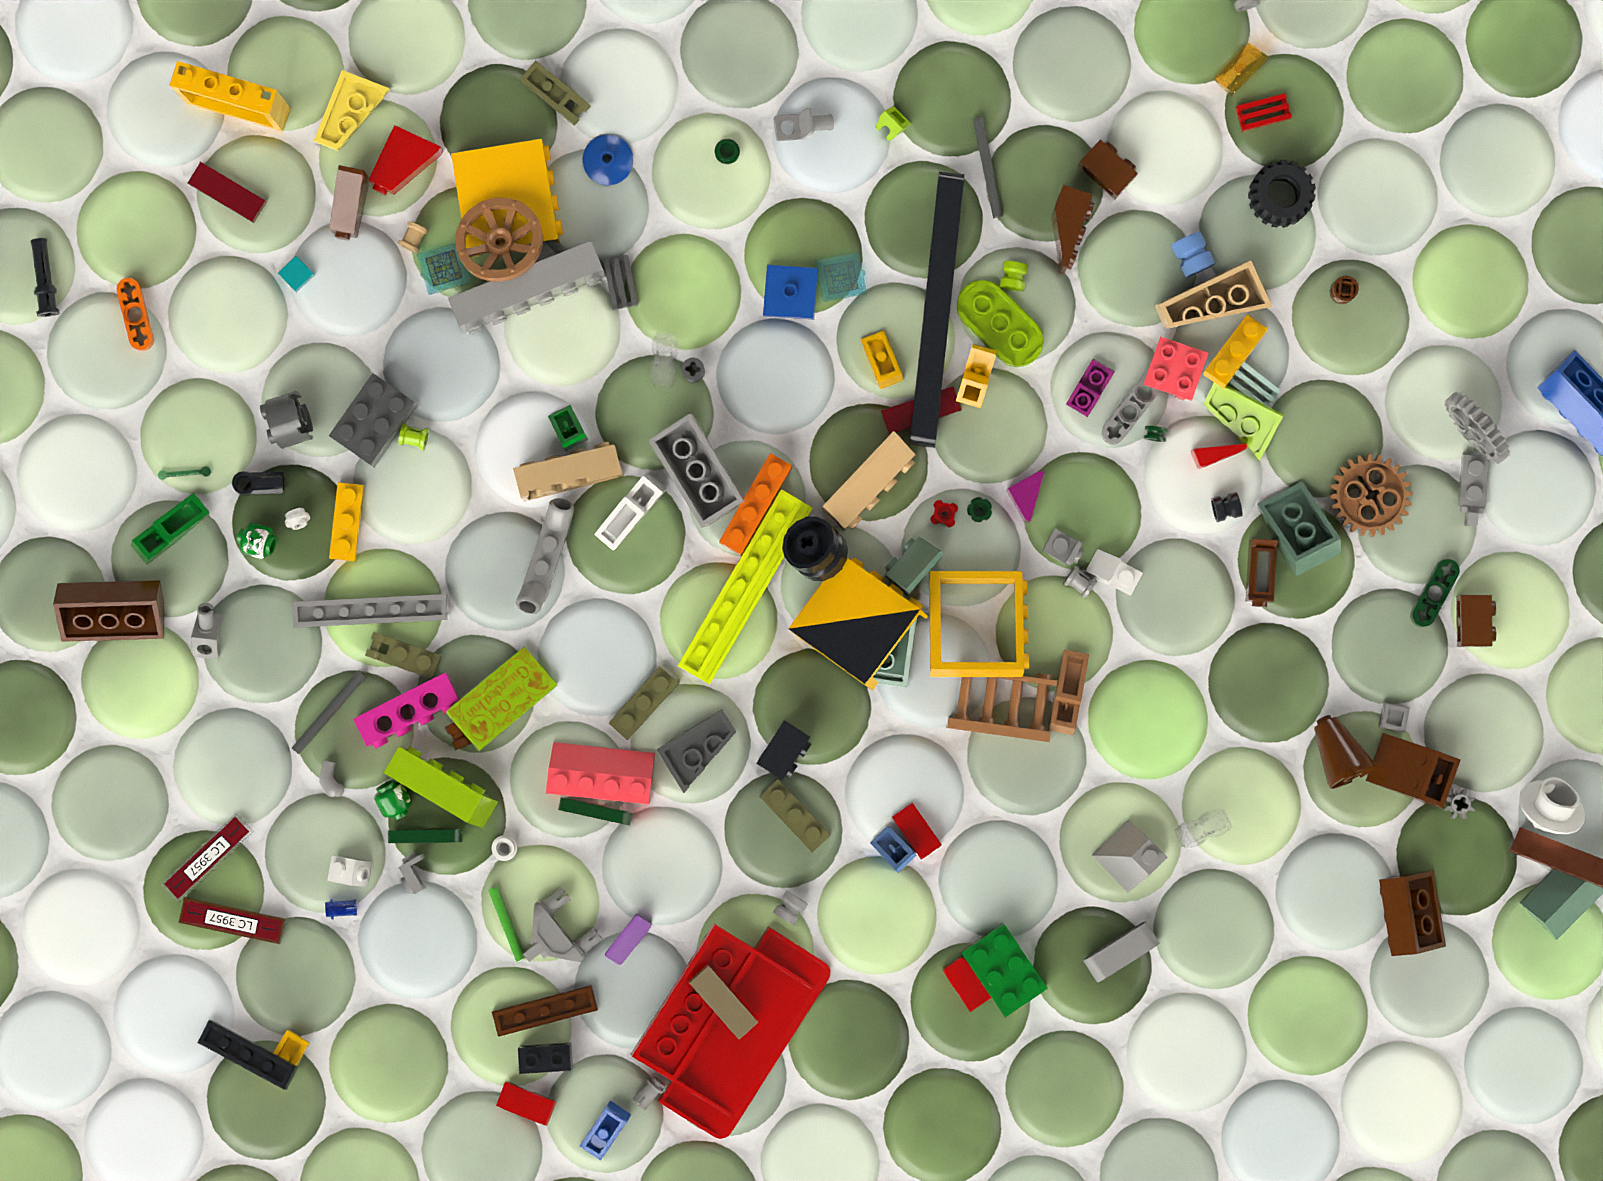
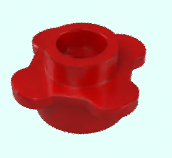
M942 500L935 501L933 504L935 508L934 514L930 518L931 522L934 525L940 523L948 528L955 525L954 516L958 511V506L955 503H943ZM943 511H945V512L947 513L946 516H943V515H942V512H943Z

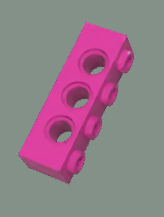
M443 673L353 720L366 746L370 747L373 745L376 749L389 742L388 737L397 734L398 737L412 731L410 726L418 722L422 726L434 720L433 715L440 711L446 714V711L457 703L460 697L448 673ZM430 693H434L438 697V703L433 708H429L425 704V698ZM410 704L414 707L415 714L411 719L407 720L402 715V709ZM384 716H388L392 721V726L387 731H383L379 726V721Z

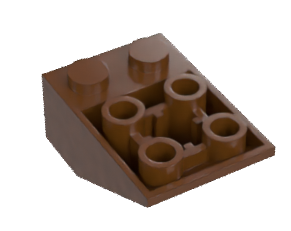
M1063 185L1051 216L1059 271L1063 275L1066 269L1071 270L1078 254L1074 247L1075 245L1079 246L1086 231V227L1082 226L1083 221L1088 222L1095 204L1090 202L1092 194Z
M1382 733L1373 758L1376 768L1368 773L1365 781L1431 806L1444 808L1461 760Z

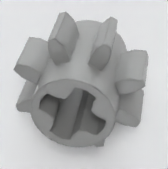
M1451 789L1452 795L1447 797V806L1443 810H1450L1452 812L1450 818L1455 819L1458 813L1462 819H1467L1466 812L1475 811L1471 807V802L1475 800V797H1467V789H1462L1460 794L1457 793L1456 789ZM1461 799L1460 802L1464 804L1463 808H1457L1454 800Z

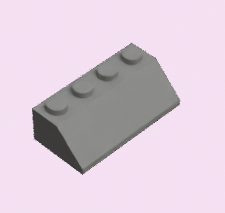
M692 413L648 440L701 528L713 524L745 501Z

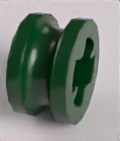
M1145 426L1147 434L1144 435L1143 439L1166 442L1167 438L1164 437V434L1168 432L1167 428Z

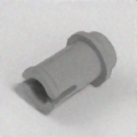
M655 1076L651 1079L648 1078L645 1087L633 1098V1101L636 1104L640 1103L638 1106L644 1110L659 1093L662 1094L664 1092V1083Z

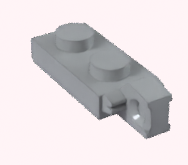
M1462 455L1458 506H1460V512H1465L1464 526H1477L1478 515L1484 514L1489 460L1486 456Z

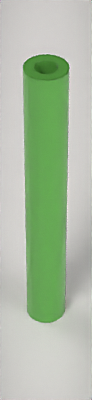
M496 886L488 891L517 962L525 958L524 952L499 888Z

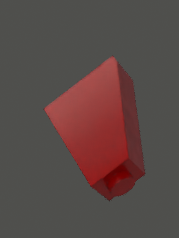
M394 125L368 179L374 185L372 189L385 196L387 192L395 195L442 155L443 150L441 146Z

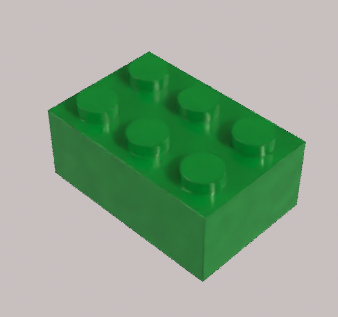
M1001 923L960 951L1005 1018L1048 989L1004 923Z

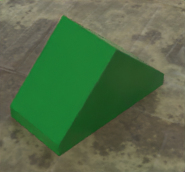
M571 405L548 416L565 451L588 440Z

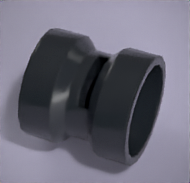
M1237 492L1228 494L1224 499L1220 496L1211 498L1216 522L1225 521L1227 516L1233 518L1243 516Z

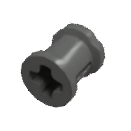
M688 358L682 364V374L688 382L697 383L704 377L705 368L702 361L698 358ZM692 364H695L697 369L700 370V372L695 373V376H690V372L686 371L691 368Z

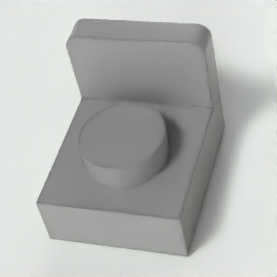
M1054 529L1042 552L1070 566L1072 562L1078 563L1084 550L1081 549L1083 544L1081 541H1076L1059 530Z

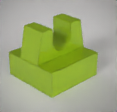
M892 106L881 114L875 128L879 131L884 126H887L890 129V133L886 139L891 141L904 132L911 123Z

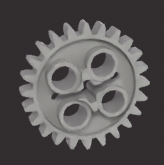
M1457 392L1445 400L1446 403L1444 405L1450 413L1449 417L1455 421L1454 424L1457 426L1460 434L1468 442H1471L1475 449L1478 448L1482 455L1484 454L1488 460L1491 459L1493 463L1496 462L1497 464L1504 461L1510 455L1509 446L1505 443L1506 439L1500 435L1501 431L1497 429L1495 422L1487 414L1483 413L1473 400L1470 401L1466 395L1463 396Z

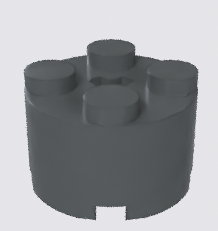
M292 391L265 401V404L260 405L261 415L264 420L267 419L269 429H267L268 439L271 444L277 443L281 449L313 439V436L309 435V432L313 431L311 417L306 404L300 405L298 398H301V395L298 391Z

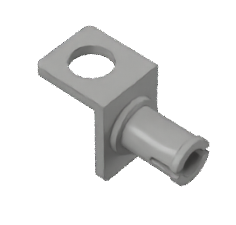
M806 108L799 114L777 115L773 118L777 141L804 140L813 134L814 131L833 130L834 128L832 114L812 116L811 108ZM783 121H789L793 124L794 131L792 134L786 135L781 131Z
M202 603L198 606L197 617L191 635L192 654L194 657L218 659L217 639L223 615L215 614L213 612L214 607L210 603ZM208 645L212 648V651L204 652L198 646Z

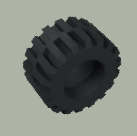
M1287 160L1273 161L1268 166L1265 165L1254 177L1249 187L1248 199L1251 200L1249 206L1250 209L1255 210L1254 215L1256 218L1260 217L1263 219L1262 223L1265 225L1270 223L1272 224L1271 227L1275 228L1278 226L1285 228L1291 224L1298 223L1310 211L1316 194H1314L1316 187L1311 182L1313 179L1311 174L1307 175L1305 173L1306 168L1304 166L1300 168L1296 166L1297 162L1294 161L1291 163H1287ZM1285 181L1293 187L1296 199L1292 206L1279 207L1270 200L1268 187L1272 182Z

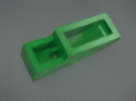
M193 493L154 521L151 527L134 538L131 542V547L148 565L208 516L210 512Z

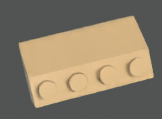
M893 431L823 505L822 510L844 531L848 527L853 529L863 519L859 515L866 508L870 511L880 501L877 496L883 490L888 492L898 482L895 477L901 471L905 474L915 464L912 460L915 457L914 452Z

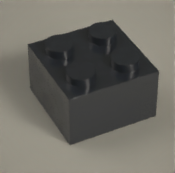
M784 720L756 764L781 780L785 776L790 779L797 768L794 761L798 755L804 757L812 745L808 742L810 736Z

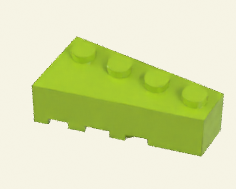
M400 746L397 748L384 774L463 821L484 828L498 803L497 800L484 794L486 790L474 783L470 786L463 782L464 777L452 770L450 773L442 770L444 765L430 758L427 761L421 758L423 753L412 746H409L408 749Z

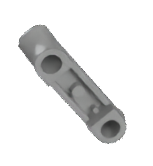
M554 498L548 505L547 514L521 591L516 600L517 607L525 613L537 614L549 594L564 543L572 526L574 505L566 499Z

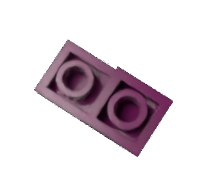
M1093 358L1066 405L1088 417L1115 371Z

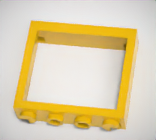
M180 61L176 62L170 87L186 104L281 132L284 131L290 106L276 89ZM264 91L271 93L270 100L262 98Z
M930 571V677H1023L1024 668H1029V653H1024V644H1028V629H1024L1023 620L1028 619V604H1023V595H1027V580H1023L1022 571ZM940 584H1014L1016 662H941Z

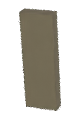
M708 964L688 981L738 1039L742 1038L758 1023Z

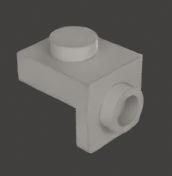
M414 852L402 859L404 864L398 867L404 876L401 878V881L408 892L412 890L416 894L426 888L413 865L426 858L424 854L417 856Z

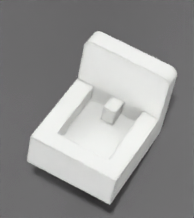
M332 855L327 881L350 886L367 887L371 862Z

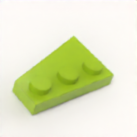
M1215 382L1203 403L1243 444H1247V447L1259 460L1262 459L1284 414L1229 386H1226L1224 389Z

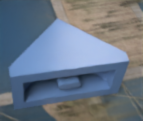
M889 825L870 842L898 873L917 856Z

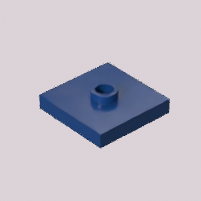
M767 265L763 316L814 320L819 269Z

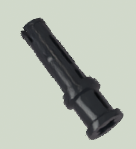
M32 239L30 242L37 283L34 295L37 296L39 309L36 313L38 317L56 316L60 312L56 308L55 301L57 289L52 285L47 239Z

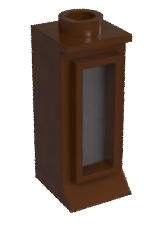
M1249 540L1245 601L1252 602L1253 607H1267V603L1274 602L1278 540Z

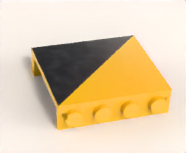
M853 556L851 560L847 558L840 572L821 583L788 629L873 691L879 683L873 676L918 615L925 619L927 615L921 610L923 605L912 597L908 601L902 596L904 592L894 584L888 587L883 583L885 578L874 570L870 573L864 570L865 564Z

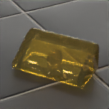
M1248 43L1216 76L1214 81L1233 97L1269 57Z

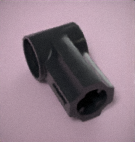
M238 472L232 479V487L238 494L246 497L251 495L284 494V473ZM250 478V488L244 491L240 490L238 487L240 479Z

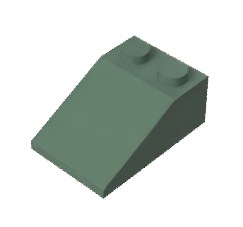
M1302 481L1257 504L1275 540H1278V547L1296 577L1341 554V538Z
M918 537L916 541L911 538L903 546L902 550L905 553L898 560L894 557L885 567L888 571L885 577L900 588L906 596L914 590L944 555L940 549L921 537Z
M917 618L873 676L880 684L907 687Z

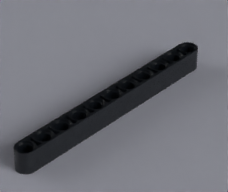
M939 171L909 442V445L935 448L965 175L960 173Z

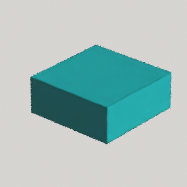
M297 256L278 272L296 293L314 276L312 271Z

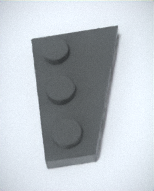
M723 709L657 749L683 793L687 791L697 776L703 772L714 756L726 745L736 733V730Z

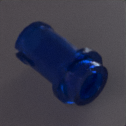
M330 899V902H325L326 917H331V920H333L334 917L357 916V908H353L357 906L356 899L348 901H333V899Z

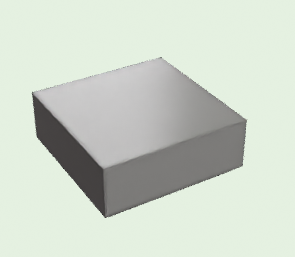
M1383 702L1378 727L1405 733L1410 707Z

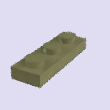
M659 667L613 717L609 724L626 740H629L679 683L662 667Z
M778 779L760 796L812 853L831 835Z

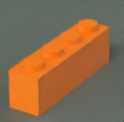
M771 453L769 454L745 495V501L740 504L719 540V544L742 556L791 472V464Z

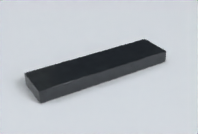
M208 1020L197 1042L283 1090L288 1089L298 1069L297 1065L213 1020Z

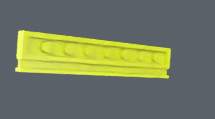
M780 489L677 666L710 685L784 558L782 546L785 534L796 521L808 517L813 507Z

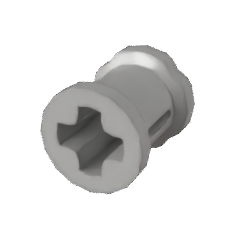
M1076 565L1063 584L1065 586L1070 585L1080 592L1083 598H1086L1097 580L1095 578L1091 579L1079 571L1080 567Z

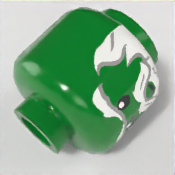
M249 523L245 529H240L237 543L240 544V550L243 554L264 559L268 555L273 554L277 544V536L274 535L270 527Z
M390 780L376 788L377 793L374 796V801L385 818L393 817L394 820H398L408 814L407 809L411 806L412 799L403 784Z

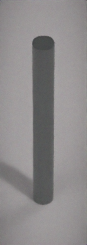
M983 117L973 119L992 216L995 219L1003 217Z
M358 670L292 746V749L297 754L303 751L366 678L361 671Z

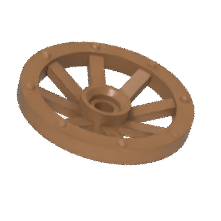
M492 198L478 203L463 216L457 227L455 246L462 264L470 273L483 280L502 282L521 276L534 265L542 250L543 232L537 216L528 206L511 198ZM508 210L503 228H498L491 211ZM516 213H519L528 223L510 234ZM483 214L491 229L489 234L472 226ZM529 232H533L531 246L514 243ZM467 233L487 244L466 249ZM504 242L502 246H498L499 243ZM512 251L526 254V256L514 265L509 253ZM491 252L482 267L470 258ZM503 257L507 268L491 270L497 259Z

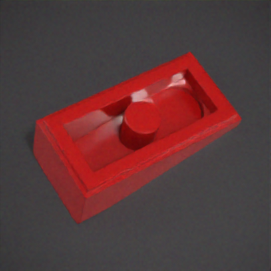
M1247 444L1196 448L1190 452L1197 469H1202L1245 451Z
M913 802L892 816V819L921 860L942 846Z
M963 955L941 969L970 1012L991 999Z

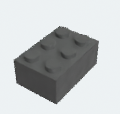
M372 373L331 431L329 437L375 467L400 432L402 424L407 422L418 404Z

